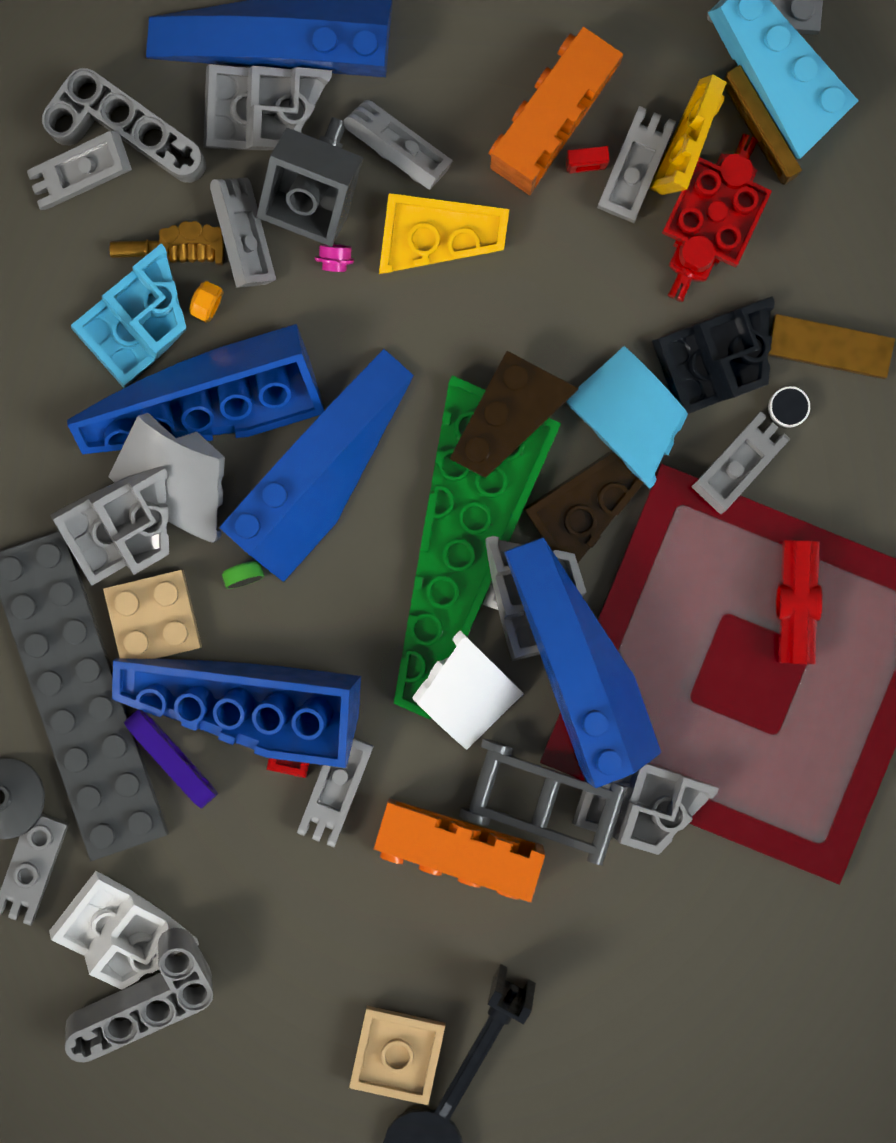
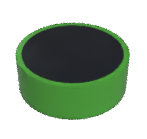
M258 561L233 566L222 574L226 589L242 587L265 577L261 564Z

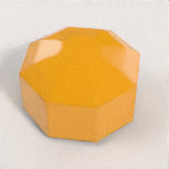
M208 281L201 283L192 296L189 308L190 315L205 323L210 322L220 305L224 293L223 289Z

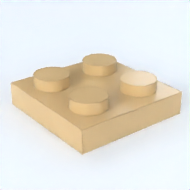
M184 570L103 589L120 658L157 659L202 648Z
M367 1006L349 1088L429 1105L446 1023Z

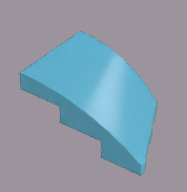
M162 243L133 266V271L103 294L100 302L71 324V329L123 388L127 387L147 370L186 331V324L182 309L180 308L175 282L171 274L166 248Z
M624 346L578 387L579 390L566 403L623 460L627 468L650 489L657 480L655 472L663 456L669 455L674 445V437L681 430L688 413L659 379Z

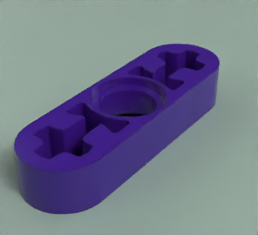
M137 709L124 721L129 732L198 807L204 808L218 795L207 778L146 712Z

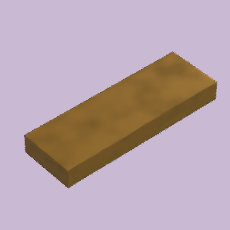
M740 65L727 72L724 81L727 82L725 90L751 134L758 140L757 144L779 181L785 185L795 179L802 169Z
M776 314L770 334L772 336V344L768 356L886 379L895 338Z

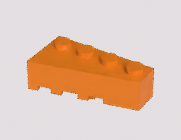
M584 26L577 36L571 33L568 35L557 53L561 58L553 69L547 67L534 86L537 91L529 102L526 100L522 102L512 117L511 121H513V124L505 135L501 134L488 153L491 155L490 169L529 196L609 82L623 58L622 52Z
M390 798L387 802L374 850L381 852L380 858L386 861L403 864L404 860L418 864V869L423 872L442 876V873L458 878L457 881L477 888L483 886L495 890L496 893L502 896L521 899L530 903L532 902L545 858L542 844Z

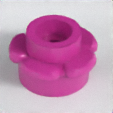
M320 244L319 256H315V260L322 262V270L345 272L347 265L354 263V259L351 258L352 247L333 244L330 247Z

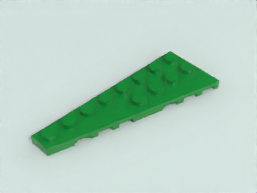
M453 375L448 383L393 703L431 720V717L412 697L428 678L436 662L450 657L457 647L452 640L459 631L468 636L492 582L485 540L487 537L496 536L499 537V540L510 541L561 425L560 422L548 418L485 479L450 460L455 447L486 391Z

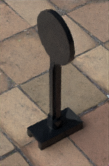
M500 964L492 979L487 1004L490 1006L488 1010L489 1017L437 1108L434 1110L429 1108L411 1109L398 1115L389 1125L383 1143H463L458 1128L450 1118L504 1024L508 1025L512 1018L522 1024L526 1022L532 1011L535 982L528 980L525 987L521 989L505 980L507 967Z

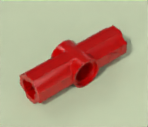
M783 541L781 583L778 584L776 593V616L780 620L779 663H816L817 621H820L822 614L821 585H818L820 564L818 541Z

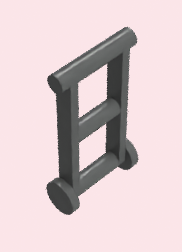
M483 738L480 747L487 749V754L469 809L461 808L458 816L486 826L490 825L491 819L587 852L589 853L588 862L603 866L627 787L611 782L610 789L602 786L594 788L584 780L513 757L511 755L514 748ZM501 762L545 777L532 822L487 807ZM561 783L606 798L593 843L547 828Z

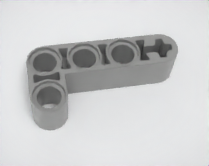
M80 68L74 70L67 77L42 114L44 129L61 145L71 146L78 143L94 121H96L109 131H119L123 141L182 182L192 183L197 181L206 170L204 155L192 140L91 69ZM95 83L96 92L91 98L81 99L78 97V92L82 85ZM116 107H129L127 119L120 123L111 121V114ZM64 115L72 116L73 123L67 131L57 132L55 130L56 121ZM159 129L163 132L162 139L157 145H144L143 139L149 130ZM174 147L183 157L188 158L191 156L194 161L193 165L190 167L186 164L181 166L175 156L170 153L172 148Z
M172 928L160 936L158 940V966L160 973L83 1007L68 1017L65 1026V1051L70 1059L83 1063L92 1061L194 1015L210 1005L213 1000L212 973L193 936L187 930ZM176 951L184 953L180 956L169 955L170 953ZM193 983L201 984L195 988L188 987V985ZM156 1000L164 1001V1002L161 1003V1004H152V1003H151L152 1001H156ZM118 1017H125V1018H127L126 1020H123V1021H116V1020H114L115 1018H118Z

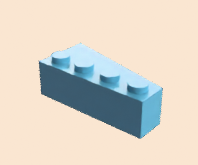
M720 0L708 12L732 60H735L738 66L740 65L795 159H801L859 101L770 0Z

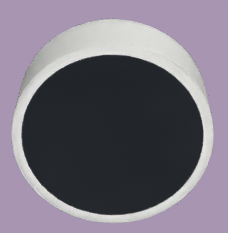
M789 386L779 389L771 396L768 403L770 418L774 423L785 428L795 427L803 423L810 412L808 396L797 387Z

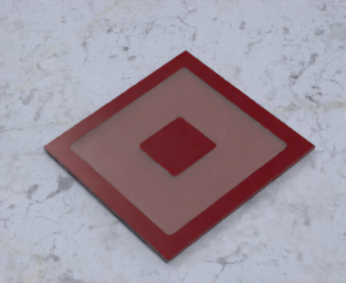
M661 464L656 475L657 480L654 486L651 487L598 617L599 623L634 674L661 750V754L649 763L719 788L717 795L713 799H709L692 816L693 820L689 824L840 885L896 748V558L741 495L724 513L720 514L691 487L699 478ZM784 540L819 542L820 564L818 585H821L822 614L820 621H817L815 664L779 663L780 620L776 616V593L778 584L781 583L782 545ZM560 712L540 763L584 780Z

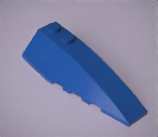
M246 0L149 17L146 58L245 67L262 66L284 69L302 67L332 70L334 74L386 78L392 0Z
M294 324L219 347L145 377L69 418L67 425L81 453L91 454L121 450L137 416L146 413L154 417L175 438L198 432L207 441H213V435L235 433L236 438L250 437L319 416L325 409L308 352L298 326Z
M383 349L301 435L219 528L251 557L281 581L285 582L338 522L343 509L355 490L364 469L376 450L414 375Z
M544 537L504 551L584 780L594 788H598L634 774L661 754L634 674Z
M123 658L113 660L112 700L157 717L164 715L181 722V726L194 731L200 729L219 736L218 740L233 745L237 743L251 748L255 754L265 758L346 768L359 717L361 676L238 662Z

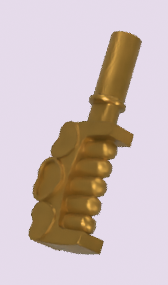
M184 221L179 225V228L176 225H172L169 228L160 229L159 241H149L148 239L146 241H111L109 246L111 258L145 257L162 243L166 248L168 262L176 263L177 260L180 263H185L187 260L191 263H194L196 260L203 263L206 259L208 262L215 261L216 265H223L224 239L221 228L211 227L208 224L202 227L197 221Z

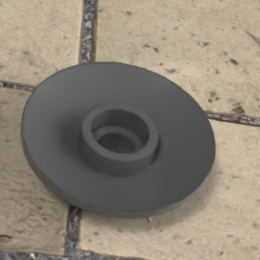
M5 758L0 759V791L2 790L5 794V800L0 805V839H13L27 833L37 823L44 808L45 791L39 775L31 766L16 759Z

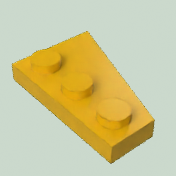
M713 74L699 79L649 186L650 190L660 195L688 189L713 118L719 112L724 102L725 96L722 93L727 83L726 81Z
M389 193L379 274L504 250L509 209Z

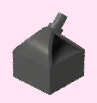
M332 117L325 136H320L319 140L286 128L270 155L256 218L330 247L333 246L347 220L364 158L342 149L343 144L340 143V140L345 130L344 121Z

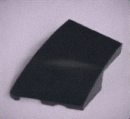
M773 296L652 341L670 393L685 408L688 414L769 384L770 365L768 363V354L772 344V336L769 335L770 311L774 309L775 304Z

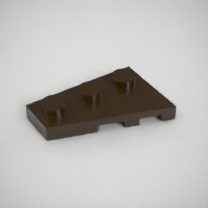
M506 351L450 460L486 479L533 432L571 398L579 388Z
M611 450L525 507L524 510L552 551L559 550L573 553L576 556L577 563H579L587 551L593 548L601 538L600 535L614 517L620 514L640 489L643 482Z

